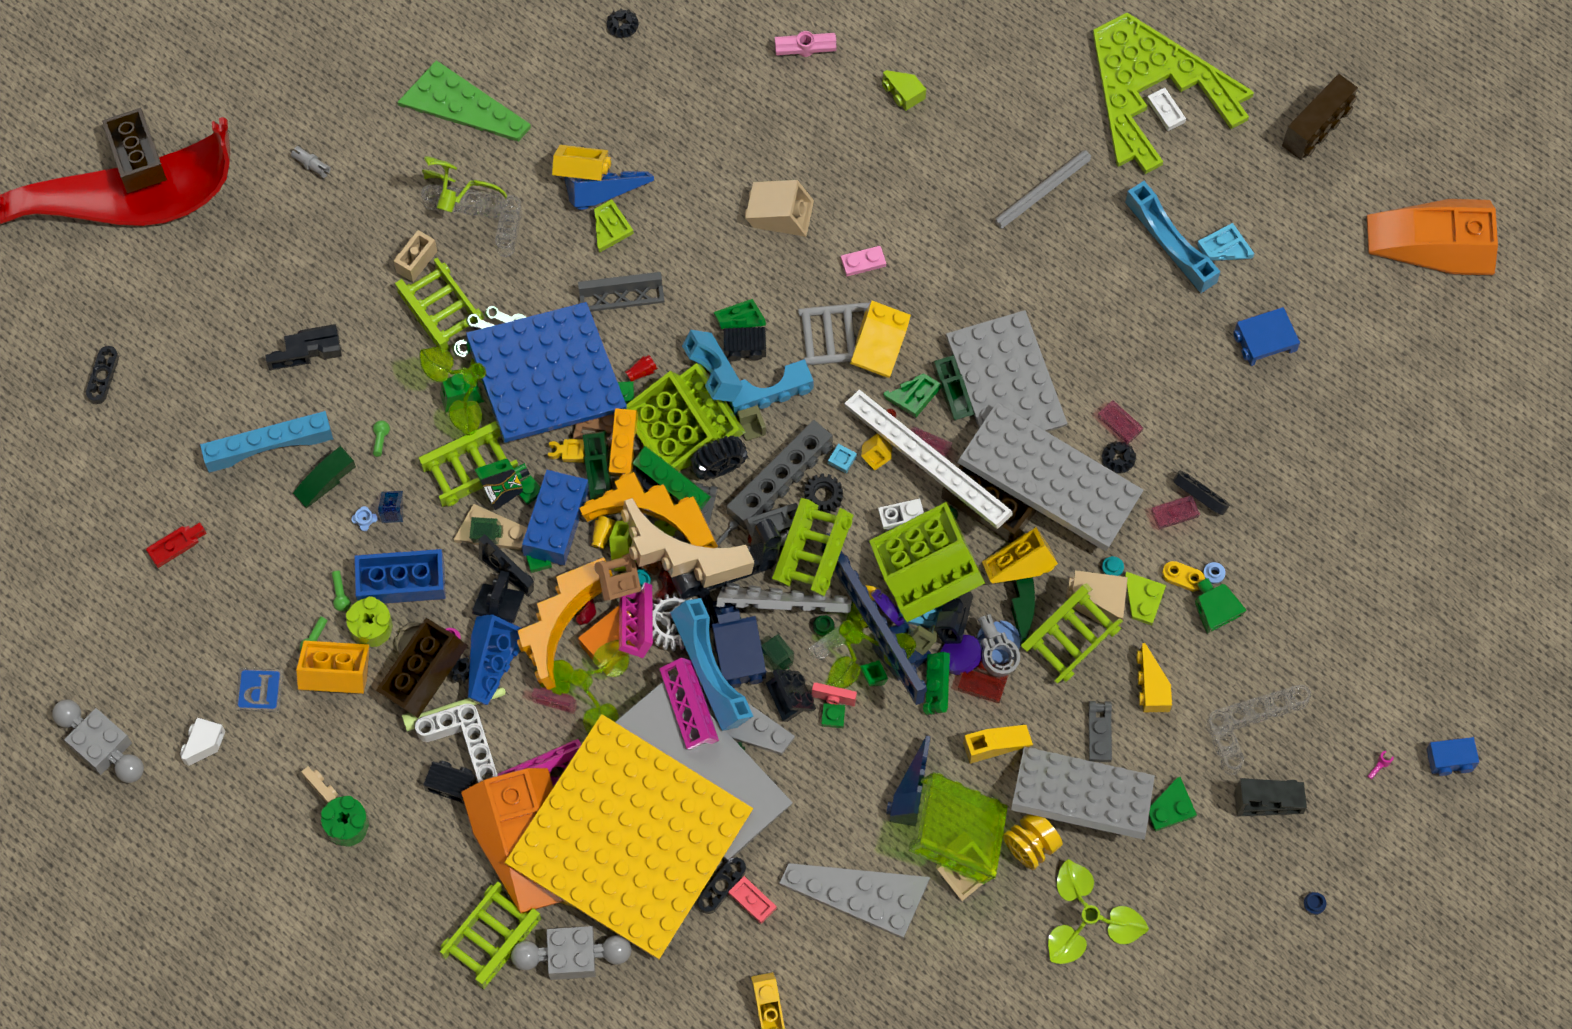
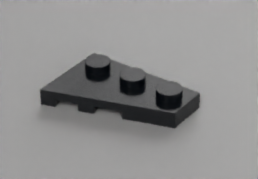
M484 534L479 539V560L498 575L501 571L509 572V583L529 597L534 591L532 577L522 571Z

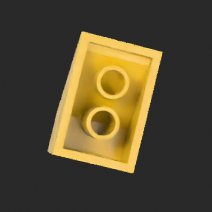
M871 301L864 313L850 364L890 378L911 315Z
M1037 527L982 561L992 584L1041 576L1052 571L1058 565L1050 546Z

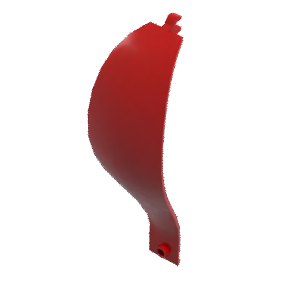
M221 117L219 118V124L212 121L214 133L181 150L159 157L167 179L166 181L127 194L117 167L29 184L0 195V224L31 214L59 215L110 224L136 226L161 224L186 216L207 204L220 191L227 179L231 154L228 120Z

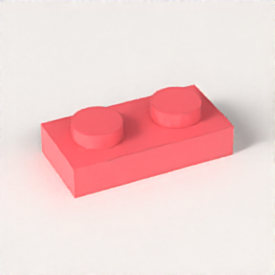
M745 876L728 892L760 924L777 909V906Z

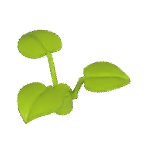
M429 156L424 157L428 166L437 164L441 165L445 170L443 175L432 170L422 169L424 179L440 178L443 181V189L436 207L438 209L452 213L455 202L460 203L461 198L471 186L490 188L500 192L505 199L507 198V194L500 187L480 180L469 181L458 197H456V192L447 189L448 180L454 183L456 181L448 176L449 168L454 170L458 168L443 160Z
M1069 859L1063 863L1059 870L1057 889L1060 896L1066 901H1073L1078 898L1084 906L1081 913V920L1083 922L1076 931L1068 925L1054 928L1048 939L1049 956L1052 963L1065 964L1080 958L1086 950L1087 942L1084 937L1078 934L1085 925H1094L1098 920L1110 924L1108 935L1118 944H1130L1148 932L1149 927L1143 917L1129 907L1118 906L1113 908L1110 912L1109 920L1100 915V911L1096 906L1088 905L1082 896H1087L1091 893L1094 887V878L1089 870Z

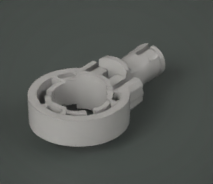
M991 614L980 617L978 621L985 635V638L981 640L983 647L982 664L994 676H1007L1019 665V649L1011 640L1007 639L1005 632H997ZM993 650H1005L1009 654V659H1011L1008 665L999 666L997 664L993 667L992 665L995 663L992 659Z

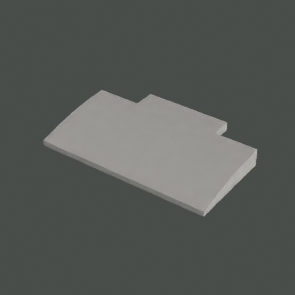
M673 674L669 676L671 681H676V677ZM663 681L615 723L754 808L723 857L728 862L789 808L793 802L725 730L722 731L719 723L712 716L711 718L719 741L714 744L703 743L690 750L687 749ZM679 687L676 698L682 702L685 691ZM685 707L682 716L687 722L690 721L692 712L690 708ZM692 727L689 735L691 742L700 738L698 729Z

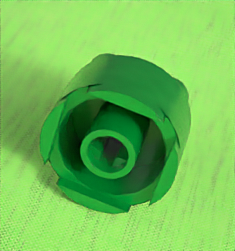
M352 796L335 798L322 809V827L332 843L350 847L361 842L366 836L369 827L368 816L363 805ZM346 819L348 823L344 824L342 821Z

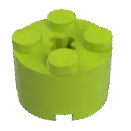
M374 597L361 599L355 602L346 613L349 632L357 644H369V647H377L389 639L393 622L387 606Z

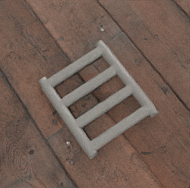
M870 303L798 309L799 316H802L806 357L804 359L807 365L851 361L855 348L852 312L864 311L865 313ZM843 313L848 353L835 354L831 314ZM823 315L827 355H814L810 316Z

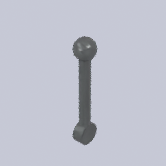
M733 520L730 522V527L716 542L718 546L732 530L737 529V521Z

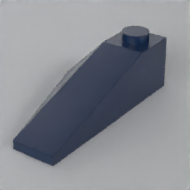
M926 736L894 794L893 802L888 801L886 815H890V822L910 826H916L931 736Z

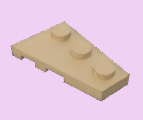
M473 504L456 534L454 542L479 545V539L485 534L499 548L522 550L527 527Z

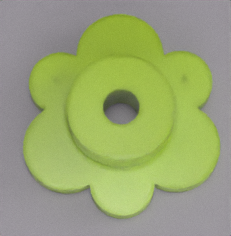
M658 520L654 523V526L671 537L677 531L676 528L665 521Z

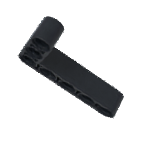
M771 519L762 520L755 526L751 545L747 547L754 560L752 574L703 588L701 581L696 579L694 571L672 577V582L680 597L687 599L727 585V583H733L764 572L775 565L782 537Z

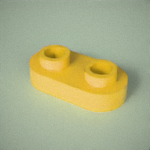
M1176 561L1165 564L1162 571V576L1166 582L1192 592L1199 591L1200 589L1197 584L1205 579L1204 574L1200 570ZM1176 569L1178 573L1173 574L1170 570ZM1191 577H1196L1198 581H1192Z

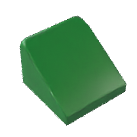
M879 660L860 666L869 686L885 685L888 677Z

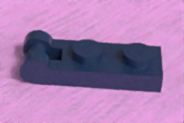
M717 601L712 602L714 615L719 624L741 620L738 608L732 605V603H725L724 607H717Z

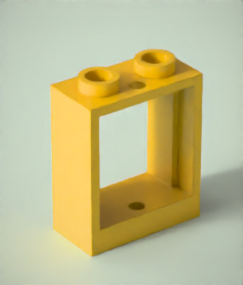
M559 145L553 155L552 175L601 181L611 167V157H608V150Z

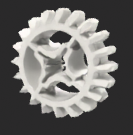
M677 593L673 594V598H669V595L665 594V600L658 597L657 604L652 603L653 640L656 639L655 645L659 646L663 642L664 650L668 648V645H671L673 652L676 649V645H679L680 649L683 650L684 643L680 635H675L678 632L676 625L673 624L671 628L673 618L670 612L664 611L670 608L675 609L686 601V599L681 597L677 598ZM657 621H660L662 625L667 627L666 634L658 628Z

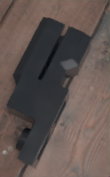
M333 324L300 330L294 335L284 336L286 351H274L271 354L265 355L269 371L311 364L310 357L321 356L323 359L341 357L342 353L337 326Z
M971 591L943 604V609L938 614L935 631L945 644L962 642L973 599Z

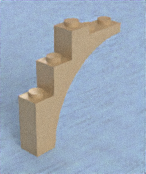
M633 498L624 500L621 516L623 521L628 523L629 533L632 538L629 552L631 558L636 560L639 567L662 560L664 569L668 570L671 577L694 571L696 579L701 581L703 588L752 574L754 560L746 545L732 548H707L679 541L654 526L642 514Z

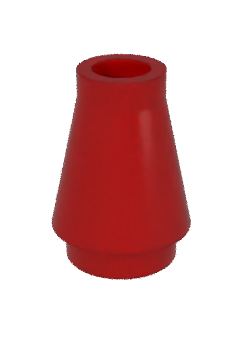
M643 355L626 371V374L630 381H635L654 374V371L658 368L650 355L646 357Z

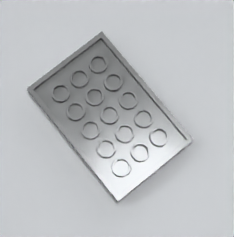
M1026 310L946 333L945 337L952 355L955 356L959 372L963 376L978 428L981 427L997 402L1046 432L1067 426L1068 423Z
M1024 747L1011 810L1144 840L1155 775Z

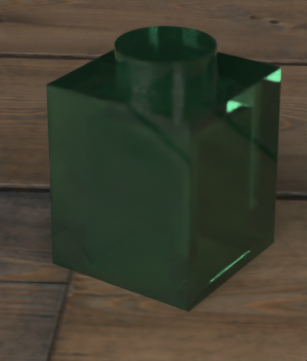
M471 517L469 538L473 543H479V539L485 534L494 544H499V538L503 537L504 529L497 518Z
M779 634L761 645L763 656L774 670H787L792 666L794 652Z

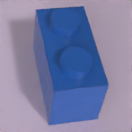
M1474 737L1430 742L1426 749L1431 773H1438L1439 776L1450 775L1452 771L1470 773L1479 764Z

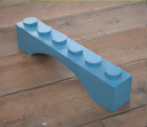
M1143 181L1128 190L1125 203L1197 290L1202 293L1218 282L1220 270L1208 256L1195 249L1179 233L1164 211L1157 195L1148 184Z
M326 411L203 443L200 446L205 465L210 473L232 467L243 459L263 451L293 445H314L333 440V435Z
M702 599L684 601L671 611L670 614L722 731L738 728L753 717L745 696L737 692L726 681L716 664L710 643V617Z

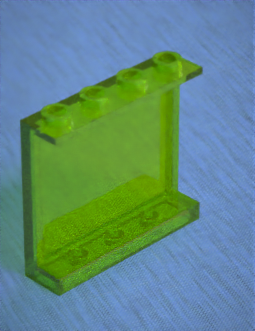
M933 772L921 779V783L926 784L927 788L918 837L910 842L908 851L982 884L996 878L1008 806L1000 803L995 798H989L981 794L978 790H972L963 786L960 782L945 778L940 773Z

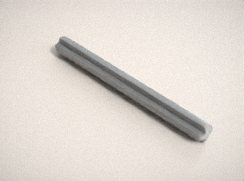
M1086 150L1079 153L995 219L996 225L999 228H1004L1091 160V155Z

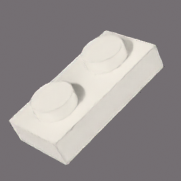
M1166 88L1147 97L1148 103L1167 131L1186 122L1185 116Z

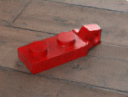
M200 522L191 528L189 526H182L147 547L146 551L157 568H160L194 547L199 542L198 539L207 533Z

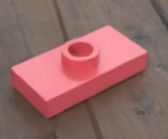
M816 682L812 688V696L814 698L826 700L829 704L839 705L841 703L855 707L856 691Z

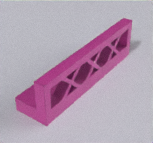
M645 582L640 592L619 597V650L640 658H644L653 644L652 585ZM626 597L634 599L635 603L632 604ZM626 611H630L635 617L631 618ZM630 625L635 632L631 633L626 626ZM630 640L635 647L627 645L626 641Z
M680 658L659 668L686 748L690 750L703 743L714 744L718 742L719 739L692 661ZM677 668L678 676L674 682L670 680L668 671ZM679 687L685 691L682 702L676 698ZM685 707L690 708L692 712L689 722L685 721L682 716ZM692 727L698 729L700 738L691 742L689 735Z
M576 739L497 775L500 776L526 768H548L550 774L556 766L564 768V772L582 744ZM550 775L553 786L556 785L561 775L558 777Z

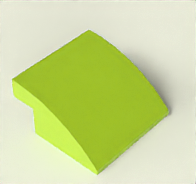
M698 363L681 375L669 371L627 404V409L637 410L638 412L636 433L644 446L650 448L678 471L691 466L690 459L697 452L698 448H702L704 444L717 440V438L721 439L724 436L740 437L746 433L727 402L712 399L705 387L710 376L704 366Z
M947 502L869 540L884 580L894 595L906 622L985 584Z

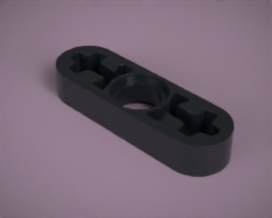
M112 346L102 347L96 358L86 389V396L93 404H100L105 401L113 379L119 355ZM109 353H111L113 357H109V358H108V361H107L108 366H107V365H105V364H106V359H105L104 355L107 356ZM107 371L108 376L105 379L100 380L97 378L99 372ZM98 384L100 385L99 392L101 395L98 394L96 397H93L92 393H96Z
M1179 470L1175 475L1173 482L1214 512L1220 515L1225 514L1230 506L1225 499L1184 471Z
M731 858L699 896L698 908L702 913H714L729 895L728 892L743 878L746 873V864L741 858ZM733 864L734 866H736L737 864H740L741 872H734V874L732 875V879H734V881L732 882L731 879L728 877L729 874L732 872L731 865ZM724 880L728 883L729 887L726 891L721 892L716 889V883ZM712 890L717 896L712 900L713 906L705 908L703 900H709L712 897V893L709 892Z

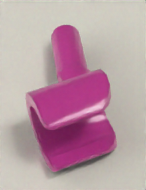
M1383 751L1380 754L1378 763L1367 776L1371 780L1383 767H1388L1393 761L1394 757L1388 761L1383 758L1387 751Z

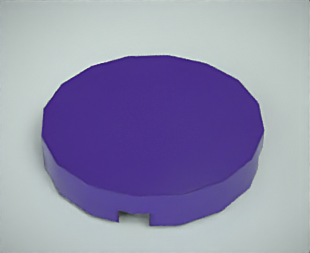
M880 589L873 591L871 595L885 614L900 627L905 622V618L903 616L899 618V609L886 594H881L882 591Z
M963 635L961 643L945 644L941 652L950 654L949 673L954 675H961L960 673L962 672L968 673L972 671L982 659V646L974 636Z

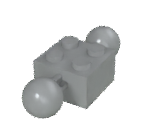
M61 700L54 706L52 717L55 723L64 728L72 727L74 729L64 739L71 750L101 775L113 763L116 776L121 781L133 783L141 778L144 772V765L141 759L135 755L122 754L132 744L131 740L97 708L83 719L81 718L79 705L72 700Z
M593 926L547 929V948H538L530 941H522L514 946L511 952V959L513 964L520 970H531L539 962L548 961L550 980L596 977L595 958H605L609 963L615 965L622 964L631 955V945L628 940L620 935L609 937L604 944H594Z

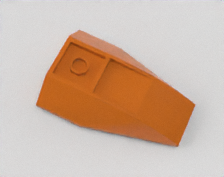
M1445 199L1367 215L1368 254L1449 274H1495L1498 250L1496 208L1490 200Z
M526 768L485 779L461 792L473 835L520 914L529 912L532 908L536 910L564 902L558 896L505 864L514 847L554 788L548 768Z

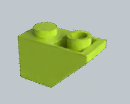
M888 70L883 72V88L887 92L890 91L892 93L895 103L899 107L902 106L905 111L926 99V88L914 74Z
M615 522L609 538L611 560L622 558L623 555L630 553L629 548L632 544V538L627 522ZM622 566L613 570L626 571V567Z

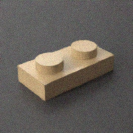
M307 766L301 771L305 780L327 804L338 796V793L331 785L326 787L322 782L324 778L318 770L312 771Z

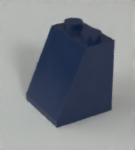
M756 616L732 622L712 624L713 642L718 665L726 681L733 688H738L743 683L759 684L763 682V679H766V668Z

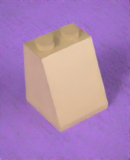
M798 180L753 182L752 190L749 192V203L745 211V218L753 228L806 237L814 200Z
M1075 570L1074 578H1069L1066 598H1070L1082 585L1087 583L1093 589L1089 593L1092 602L1113 623L1120 618L1123 620L1128 577ZM1078 603L1074 607L1077 611L1100 623L1084 605L1081 606Z

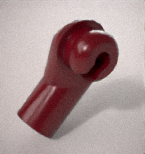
M593 599L584 605L580 614L576 615L575 620L579 625L588 624L595 617L596 607Z

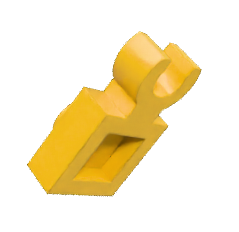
M564 439L563 445L555 441L549 442L550 448L557 449L554 453H548L550 459H558L562 456L563 462H585L583 439Z

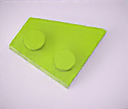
M612 199L594 209L599 253L634 234L632 227Z
M1126 572L1125 577H1128L1127 594L1130 603L1131 619L1152 626L1166 585Z

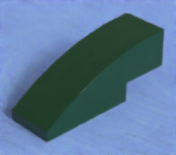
M952 355L932 362L936 378L941 383V391L954 421L974 415L963 376L959 372L955 356Z
M606 431L583 434L584 458L590 499L600 498L605 492L612 490Z
M341 446L338 447L307 475L293 494L307 509L337 486L341 478L356 468L354 460Z
M1033 577L1014 581L1017 598L1012 599L1010 607L1015 627L1019 633L1020 646L1028 638L1034 616L1035 586Z

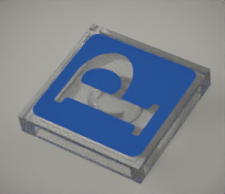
M239 668L235 711L280 713L284 670Z

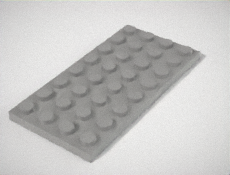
M998 402L957 462L1104 551L1108 550L1143 492L1142 488Z

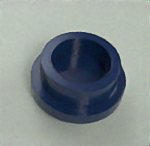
M1311 892L1305 897L1303 904L1308 913L1318 915L1325 910L1327 902L1322 894Z

